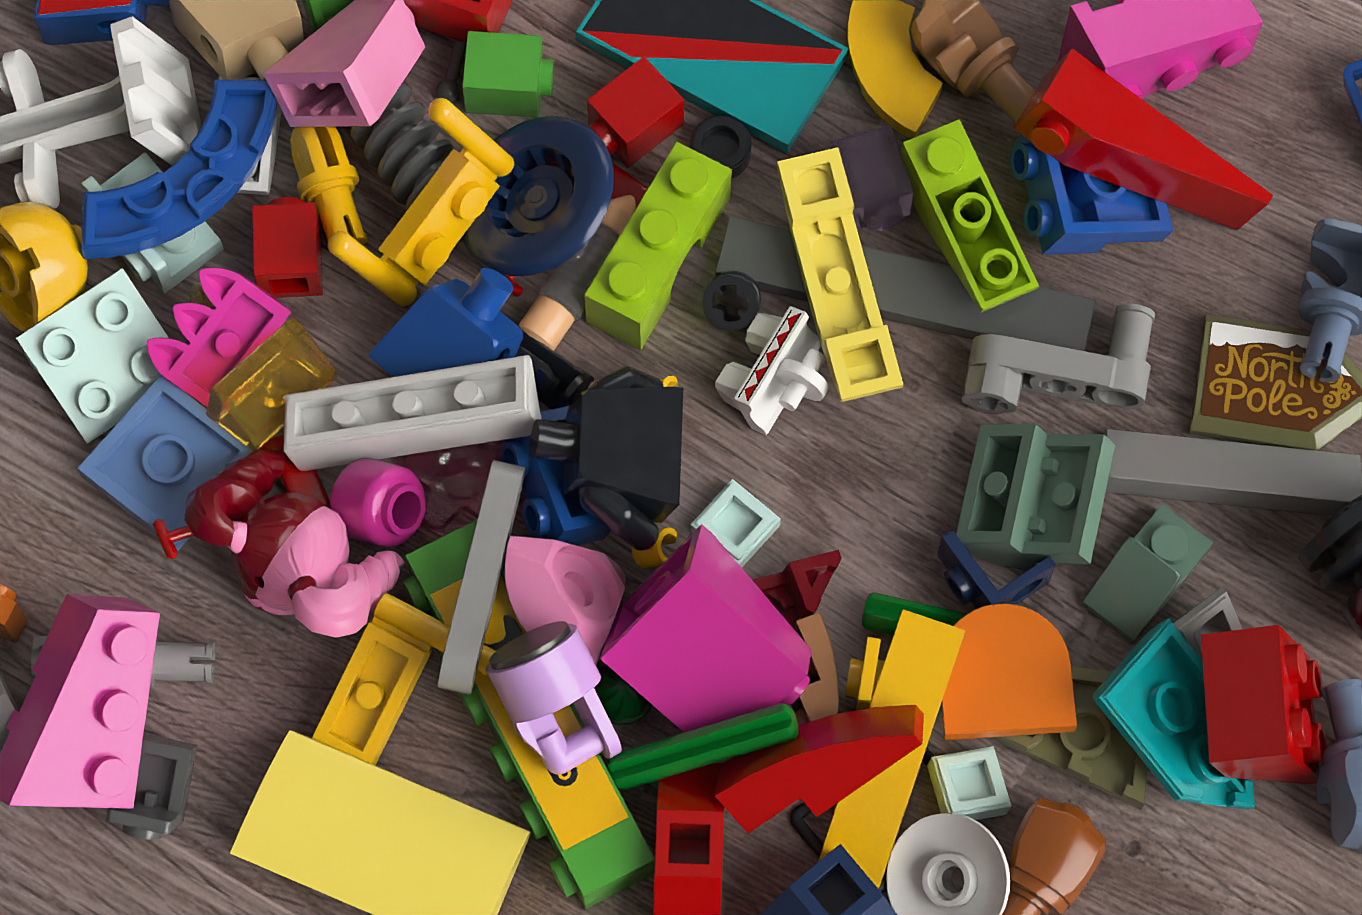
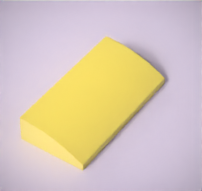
M289 730L255 795L230 854L372 915H498L532 831L298 732Z

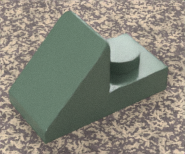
M1162 504L1134 538L1128 537L1083 600L1082 606L1133 644L1208 554L1214 542L1166 505Z

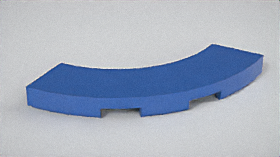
M215 80L213 97L206 119L196 137L190 143L189 151L176 164L164 173L156 172L134 184L105 191L84 192L83 258H110L133 254L159 246L182 236L219 211L239 191L252 174L263 155L271 135L277 110V100L267 80Z

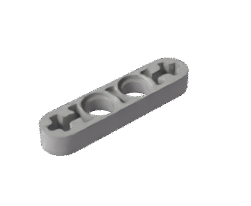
M497 460L492 462L443 655L438 688L471 695L506 556L507 543L511 536L525 474L524 466Z

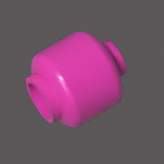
M368 458L352 462L341 471L333 485L330 497V507L339 514L346 525L348 538L388 548L405 543L419 528L426 511L424 489L418 476L407 467Z

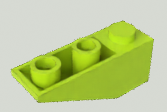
M960 119L903 142L895 167L920 220L980 312L1038 289L1039 284Z

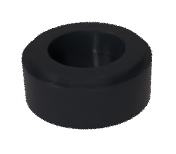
M713 116L703 120L696 126L691 135L690 148L732 169L731 179H733L747 168L751 159L752 141L750 133L740 121L729 116Z

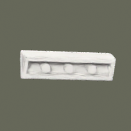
M529 355L287 394L285 395L284 452L299 470L309 471L347 465L364 458L378 460L531 435L535 420L541 419L532 359Z

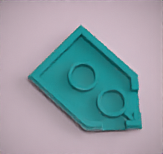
M1169 618L1163 620L1147 632L1093 693V700L1174 801L1245 810L1255 808L1253 781L1227 778L1209 763L1203 661L1176 629Z

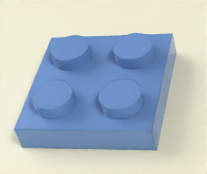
M161 374L77 469L82 478L157 536L152 525L156 519L164 520L168 531L187 526L184 515L188 494L204 482L215 478L217 473L225 468L226 464L245 458L252 451L258 450V448ZM190 537L173 542L177 552Z

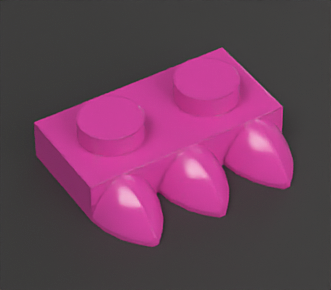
M210 267L200 269L199 278L202 289L213 303V306L209 308L197 303H178L172 307L176 324L187 338L186 342L183 343L171 338L148 339L146 343L152 363L167 380L214 413H217L291 314V311L287 306L240 272L235 273L228 269Z

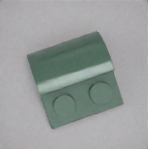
M980 424L957 527V537L970 554L998 565L1028 571L1048 557H1051L1054 563L1091 564L1116 444L1104 434H1047L1036 424Z

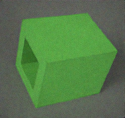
M468 31L463 77L466 113L538 118L541 96H552L554 84V59H544L542 36Z

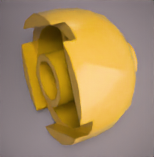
M19 202L0 207V288L3 291L0 292V311L12 325L21 331H27L84 293L88 276L87 259L83 258L82 229L78 225H71L62 214L45 204Z

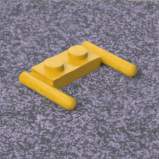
M445 98L433 100L428 107V115L432 121L457 141L463 149L460 153L455 149L451 151L378 250L383 253V256L378 258L352 236L343 231L334 233L328 240V249L335 257L401 307L409 306L414 302L417 296V284L420 282L426 286L438 268L447 261L450 252L474 220L482 214L489 200L500 187L495 182L497 177L508 175L514 167L513 157Z
M385 593L377 604L374 617L368 623L312 739L376 765L432 652L431 648L434 647L444 653L450 626L389 593ZM483 645L477 671L488 677L486 667L490 663V657L496 652L494 649Z

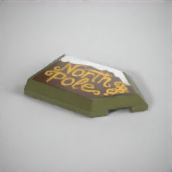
M1205 314L1189 434L1259 445L1319 451L1335 440L1343 431L1362 419V371L1345 352L1340 379L1334 382L1319 381L1325 361L1323 356L1320 366L1316 368L1313 379L1308 378L1300 371V363L1304 359L1311 330Z

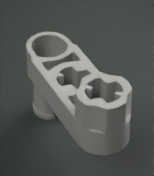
M1138 304L1118 305L1115 309V323L1108 355L1003 335L984 334L976 336L972 340L961 397L962 402L984 413L997 415L1012 413L1018 409L1021 390L1102 406L1107 405L1126 409L1142 407L1145 404L1151 366L1146 362L1155 312Z

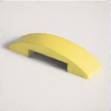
M839 148L777 161L783 200L801 276L822 350L840 402L902 388L903 381L888 326L883 325L853 217L854 203Z

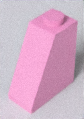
M354 0L269 68L263 75L290 127L371 126L380 118L426 46L415 26L414 16L403 0Z

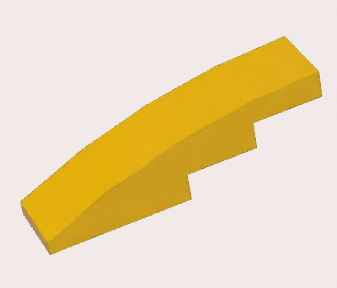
M904 609L902 610L869 708L917 705L924 713L923 744L837 803L819 861L841 844L876 887L880 888L966 630Z

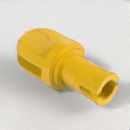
M335 126L295 127L292 131L290 143L294 165L300 180L297 183L300 199L309 203H316L327 241L334 233L343 231L364 245L368 238L363 231L351 194L359 183V176L356 167L349 164L338 130Z

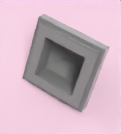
M1222 588L1189 609L1173 623L1201 659V634L1242 629L1228 593Z

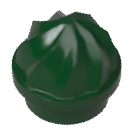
M604 665L598 670L601 679L594 689L611 724L630 725L647 715L652 707L649 701L608 665Z

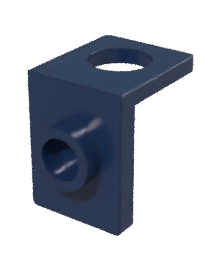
M953 530L941 537L937 554L938 558L947 568V571L944 572V578L952 593L962 604L966 605L972 602L976 609L995 604L1017 605L1050 582L1056 565L1051 557H1048L997 591Z

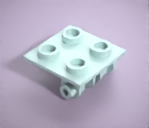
M123 268L16 337L25 351V357L36 373L40 374L87 444L115 426L161 375L150 359L146 342L152 338H169Z

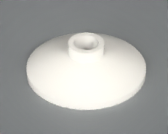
M943 813L930 815L918 820L899 837L888 861L887 891L891 906L897 915H1002L1006 908L1010 892V872L1005 853L995 836L985 826L970 817L960 814ZM957 867L962 870L964 875V886L960 892L953 887L951 881L952 873Z

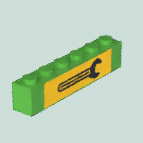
M475 521L405 555L410 577L402 580V584L413 607L424 613L429 611L432 617L450 627L477 524ZM501 572L484 645L495 651L526 633L512 608L503 572ZM436 649L442 661L444 653ZM477 671L471 695L460 693V696L474 724L479 726L487 722L498 743L489 747V751L504 781L508 783L514 779L518 780L527 798V801L518 806L529 830L532 831L535 840L547 836L558 858L548 863L564 896L567 898L577 893L586 910L654 875L655 858L600 755H595L564 774L551 773L544 765L541 757L518 736L490 677ZM573 704L553 713L565 738L584 728Z

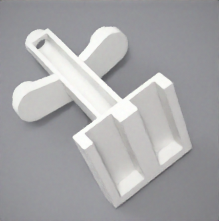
M131 16L110 24L119 75L104 85L45 102L36 68L27 53L21 49L4 53L3 59L0 61V88L7 97H13L17 111L0 116V164L23 158V172L16 174L14 178L15 189L20 201L42 203L52 209L57 208L60 203L55 150L130 131L131 138L172 166L176 164L189 151L190 143L202 127L189 59Z

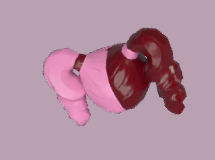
M280 449L254 450L245 458L226 464L225 468L219 471L215 478L204 482L188 494L184 515L185 522L196 538L211 545L227 546L231 550V560L246 599L257 609L269 614L295 615L297 620L314 633L334 638L357 633L367 624L369 614L375 612L382 596L395 586L400 574L399 569L405 563L399 554L388 550L377 552L374 557L368 555L359 565L347 563L350 550L346 525L336 511L324 506L315 497L299 492L279 494L264 500L262 496L272 490L274 481L280 478L285 466V457Z

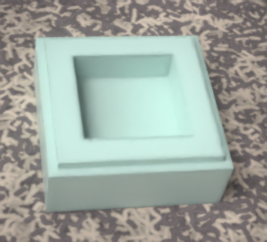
M732 479L692 522L690 531L693 533L703 524L713 533L742 568L778 529L781 518Z
M994 746L934 756L930 759L927 768L941 814H960L974 820L1006 815L1011 808Z

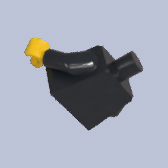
M625 366L588 384L585 391L581 392L569 406L566 414V423L536 419L530 437V456L537 459L564 462V495L580 501L581 507L631 545L636 564L644 569L658 568L667 559L662 552L661 545L672 544L677 541L675 529L669 527L658 529L655 523H662L680 503L684 388L678 387V380L675 376L659 379L633 367Z

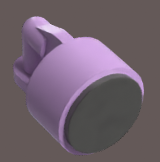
M558 621L540 626L511 640L490 657V663L486 667V671L518 736L541 757L544 765L551 773L564 774L599 753L605 758L610 759L622 751L619 738L594 689L599 683L601 675L576 625L568 624L565 621ZM574 703L585 727L565 738L553 713Z

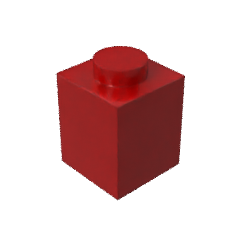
M645 56L587 99L588 127L600 136L610 156L614 153L627 168L684 125V98Z
M282 197L271 200L268 205L252 206L254 278L256 284L274 298L322 296L321 224L316 203H305L298 198Z

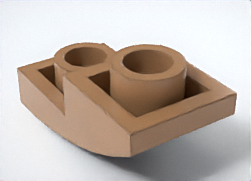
M820 612L796 621L794 629L812 650L807 674L811 684L793 702L798 725L838 714V679L835 659L829 635Z

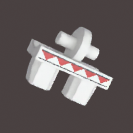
M792 306L788 308L784 317L757 313L747 329L745 339L751 352L760 355L753 368L751 369L732 361L730 364L725 365L715 382V387L723 401L741 411L752 430L765 435L769 433L783 408L795 411L803 397L813 401H821L829 390V384L818 373L826 359L818 351L821 346L819 337L807 326L806 322L809 318L807 313Z

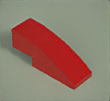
M917 705L873 707L834 714L798 725L799 735L795 739L733 757L721 764L718 771L715 798L748 834L800 798L818 817L923 744L924 713Z

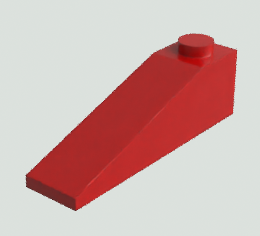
M1073 48L1043 77L1013 128L1029 139L1037 149L1051 155L1065 166L1235 230L1240 229L1266 207L1273 197L1262 186Z

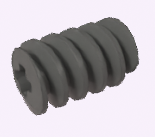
M402 83L380 118L371 126L342 127L351 130L350 135L354 144L364 149L367 162L378 168L377 172L380 180L384 184L392 186L393 198L396 202L406 205L405 211H407L451 153L453 144L450 140L446 139L430 144L440 132L439 126L432 120L417 125L424 117L426 107L420 102L405 105L412 96V88L409 84Z

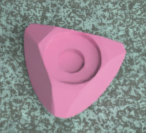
M510 536L505 558V581L509 600L519 622L526 632L558 621H565L568 624L576 625L596 665L626 588V576L622 569L605 553L552 539Z

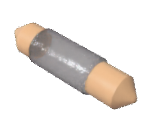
M632 195L611 199L607 212L597 231L575 255L552 269L537 291L536 300L519 323V327L524 332L553 351L573 322H577L585 312V293L636 210L635 198Z

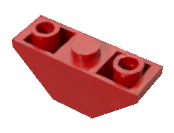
M713 763L659 779L653 915H721L724 806L715 798L719 766L723 763Z

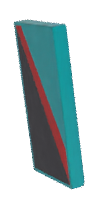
M596 0L576 30L577 42L627 69L645 56L685 100L715 116H729L740 121L751 135L786 154L792 148L847 60L849 48L758 0Z

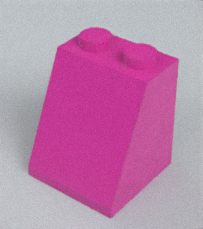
M701 524L618 607L600 659L685 733L774 706L778 703L791 705L803 693L810 682L807 674L812 650L713 533Z

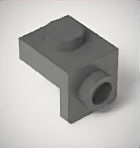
M143 733L134 807L108 808L106 821L123 825L122 831L136 838L159 839L162 837V834H170L184 821L198 745Z

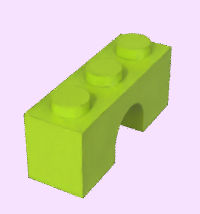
M679 142L675 143L585 293L586 323L642 350L671 300L673 282L687 253L693 245L700 249L702 248L731 199L732 169Z

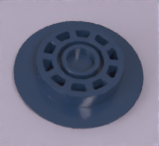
M545 116L521 122L507 129L494 139L500 147L513 157L514 167L508 175L497 177L495 182L500 187L489 200L482 214L474 220L462 236L466 248L478 263L502 275H535L553 269L571 258L597 231L611 201L614 183L613 165L609 151L600 136L590 127L579 121L566 117Z

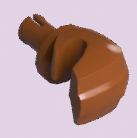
M1038 797L1031 803L1013 839L1008 865L1010 892L1002 915H1064L1065 911L1078 898L1099 865L1106 848V838L1094 827L1090 816L1080 807L1068 802L1059 803Z

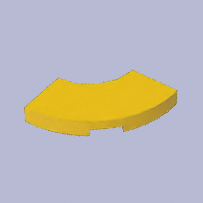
M853 0L848 20L847 48H849L848 59H850L853 72L861 87V93L875 113L889 126L909 139L915 138L921 131L940 96L943 82L922 67L912 51L909 31L914 18L915 7L900 0Z

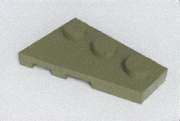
M1071 666L1077 719L1075 732L989 737L1139 810L1144 806L1148 767L1093 700V693L1112 673L1111 671Z

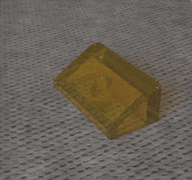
M292 317L214 385L210 391L206 415L252 451L258 450L284 426L285 395L324 389L337 378L338 373L303 325Z

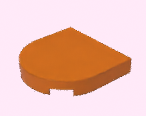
M993 604L968 613L954 625V627L966 631L941 703L944 740L1075 732L1077 719L1068 649L1058 630L1046 618L1031 609L1019 605Z

